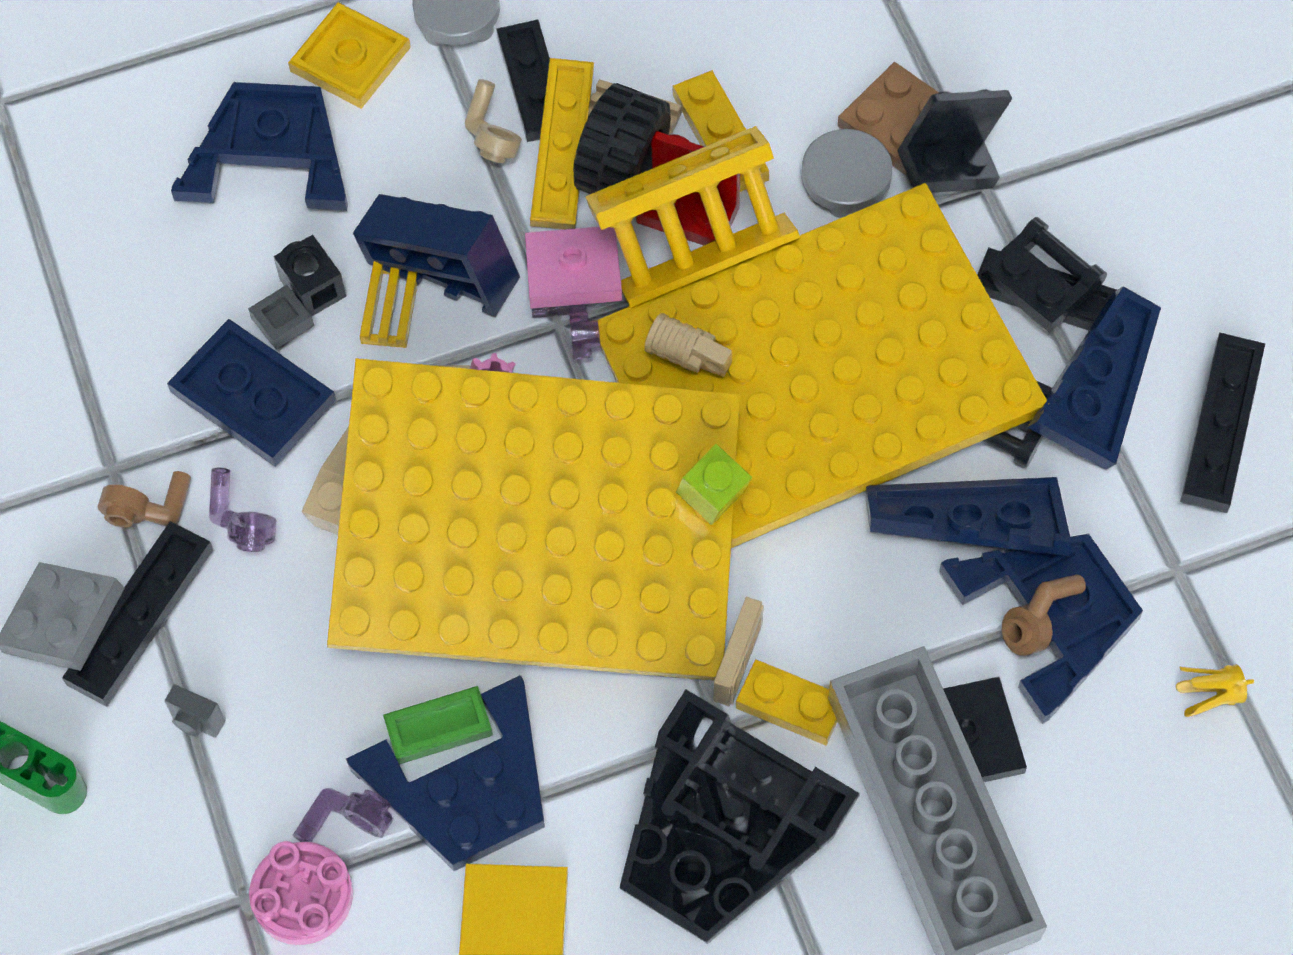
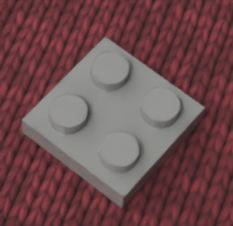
M39 562L0 632V650L5 654L81 671L125 588L114 577Z

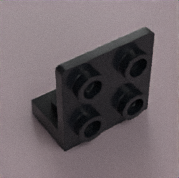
M983 89L976 92L960 93L945 91L930 96L897 150L913 188L926 183L931 193L991 189L995 186L1000 176L987 149L985 140L1012 100L1009 90L990 91Z

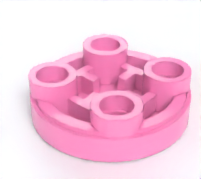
M284 841L273 846L269 854L256 868L249 888L250 906L259 925L274 939L292 945L311 944L330 936L345 921L352 905L353 885L346 864L329 848L312 842L292 843Z

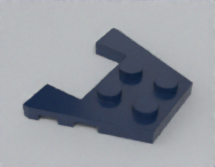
M233 82L207 125L209 129L200 147H194L187 159L189 163L181 179L176 178L171 189L174 201L214 203L221 164L309 169L305 194L307 208L347 211L348 203L321 87Z
M1089 533L1071 537L1070 556L1023 550L1001 553L1000 550L984 552L978 558L959 561L957 557L947 559L940 564L939 571L962 605L1006 583L1023 606L1030 603L1037 587L1043 582L1076 574L1084 578L1086 587L1083 593L1053 600L1047 612L1053 630L1049 646L1058 660L1020 680L1018 686L1042 724L1051 719L1138 622L1143 613L1138 602Z
M521 675L481 694L484 706L501 739L414 781H407L387 739L346 758L350 771L358 779L366 783L388 808L396 812L409 825V828L453 871H457L465 867L466 864H471L545 827L525 684Z

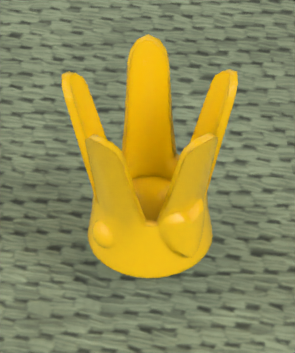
M1237 664L1232 666L1226 665L1218 670L1179 666L1180 670L1184 672L1213 675L1199 676L1191 680L1180 681L1176 684L1175 688L1181 693L1216 692L1217 695L1187 708L1184 711V716L1190 717L1223 704L1235 705L1236 703H1244L1247 699V685L1253 684L1254 680H1245L1243 671Z

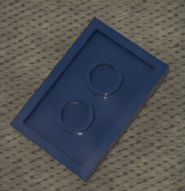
M230 319L209 338L167 383L172 394L275 467L336 401L333 390Z

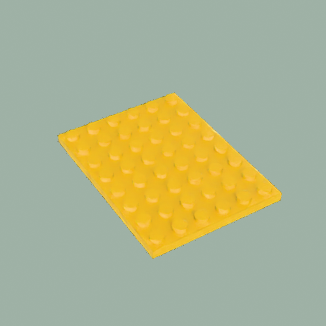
M926 183L801 234L798 239L632 308L629 306L591 322L594 336L617 383L740 394L736 462L752 476V479L745 492L734 502L731 548L864 492L867 486L883 484L1030 421L1046 403V397ZM660 313H664L669 318H675L683 324L687 323L695 329H702L715 336L714 342L732 350V363L725 376L722 377L703 369L696 373L681 367L680 364H674L668 359H662L656 354L645 352V342L656 317Z
M356 358L327 648L715 681L725 652L734 503L711 525L676 491L682 478L715 444L736 462L740 394Z

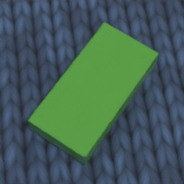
M478 686L383 714L399 765L493 736Z

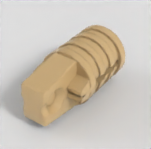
M660 313L654 320L645 342V352L656 354L662 359H668L670 362L680 364L681 367L696 373L703 369L724 377L732 363V350L714 342V335L699 328L695 329L687 323L683 324L675 318H669L664 313Z

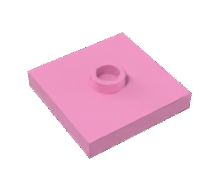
M600 227L525 233L531 309L622 301L618 248L614 228L608 227L601 230Z

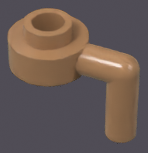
M181 471L173 472L164 505L149 502L145 494L134 488L113 484L103 487L97 508L105 515L104 519L108 523L117 527L128 528L132 524L140 523L143 520L167 526L170 521L177 524L185 502L191 476Z
M1076 574L1043 582L1037 587L1029 604L1010 609L1002 621V635L1008 648L1021 656L1045 650L1051 642L1053 633L1052 624L1047 615L1053 600L1083 593L1086 587L1084 578Z

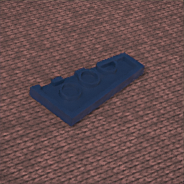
M1124 286L1113 292L1047 395L1046 403L1037 411L1027 428L1105 470L1116 465L1161 307Z
M1057 477L870 485L866 487V506L870 532L1070 556L1071 537Z

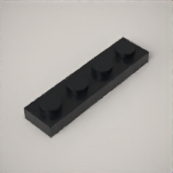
M1219 332L1180 502L1228 513L1266 343Z
M170 521L125 585V589L81 671L68 668L62 679L65 684L107 707L213 551L211 542Z

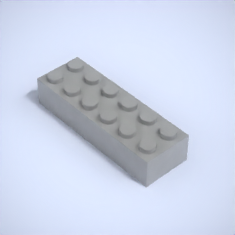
M925 646L830 680L828 700L935 955H1004L1040 941L1047 925Z

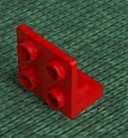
M656 131L652 138V169L704 148V146L692 143L680 135H668ZM740 174L726 178L717 185L730 226H732L740 206ZM695 191L678 198L674 206L686 239L703 246L716 241L700 193ZM652 209L636 216L637 224L664 232L657 210Z

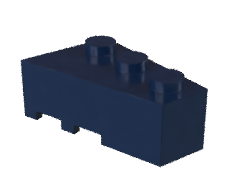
M379 194L353 232L368 264L373 266L375 261L382 264L383 270L389 273L391 267L400 269V277L407 280L408 271L418 272L417 285L420 284L422 279H426L445 287L444 296L457 301L462 294L483 303L482 312L496 317L520 278L493 215L483 211H469L449 207L445 204H432L415 201L407 197L399 198Z

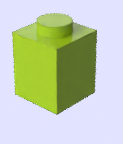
M715 444L682 478L676 493L709 524L713 525L745 492L752 476Z

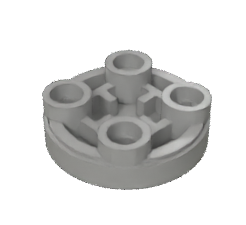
M412 0L416 24L425 34L426 41L434 46H442L444 44L461 45L473 41H486L493 35V27L500 13L499 0Z
M839 129L827 132L815 139L804 154L802 161L803 185L810 197L821 206L829 209L830 213L835 217L842 218L878 203L890 188L892 161L889 152L878 139L863 131Z

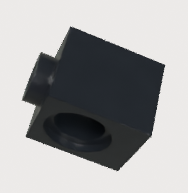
M313 234L302 241L288 244L279 254L273 256L280 281L284 286L287 285L311 316L346 297L340 271ZM314 271L311 275L301 276L305 272Z

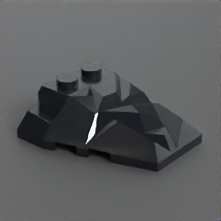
M685 689L658 732L655 744L657 751L650 778L646 780L643 792L645 799L639 823L635 824L619 888L708 944L781 881H784L812 855L828 844L835 837L860 794L817 767L810 771L731 723L727 713Z

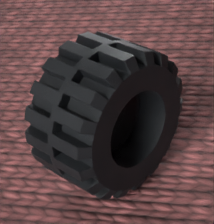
M612 84L594 105L582 131L573 168L576 189L592 194L652 169V138L656 131L669 135L671 124L669 103L622 84Z

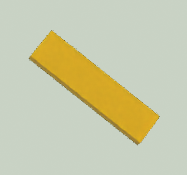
M550 58L530 226L563 230L575 229L580 190L576 189L574 185L573 168L578 143L589 116L594 62Z

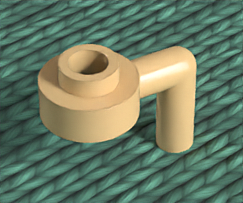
M479 79L465 119V128L476 136L474 144L481 149L480 155L493 162L504 163L506 158L516 157L522 139L510 130L484 121L495 84Z

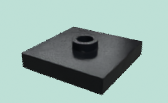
M1000 677L943 688L983 781L988 782L1025 774L1027 765Z

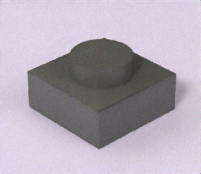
M287 285L248 308L251 319L275 349H278L314 326L312 316Z
M176 684L172 686L164 700L173 718V724L188 734L198 736L200 732L216 738L225 723L218 703Z

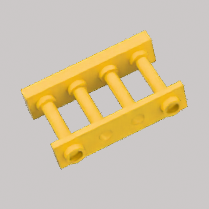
M757 126L585 196L590 211L600 229L603 230L611 227L615 230L631 274L630 277L621 280L622 294L630 308L800 238L797 228L785 212L776 216L774 214L759 169L763 163L774 159L769 142ZM742 174L758 223L733 233L717 185L726 178ZM696 191L700 193L716 241L690 251L674 203L678 198ZM653 209L657 210L673 259L648 269L631 221L635 216Z

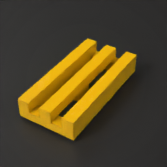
M373 262L360 331L361 344L407 348L418 286L416 282L418 272L408 271L397 336H391L389 334L400 279V269L391 267L389 273L383 270L382 264ZM383 274H389L379 333L372 334Z

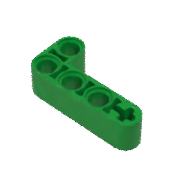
M0 721V784L51 812L69 814L76 811L85 801L87 786L74 763L66 756ZM23 755L28 756L27 761L21 767L8 769L10 762L14 758ZM45 774H47L50 780L57 783L52 788L44 778Z

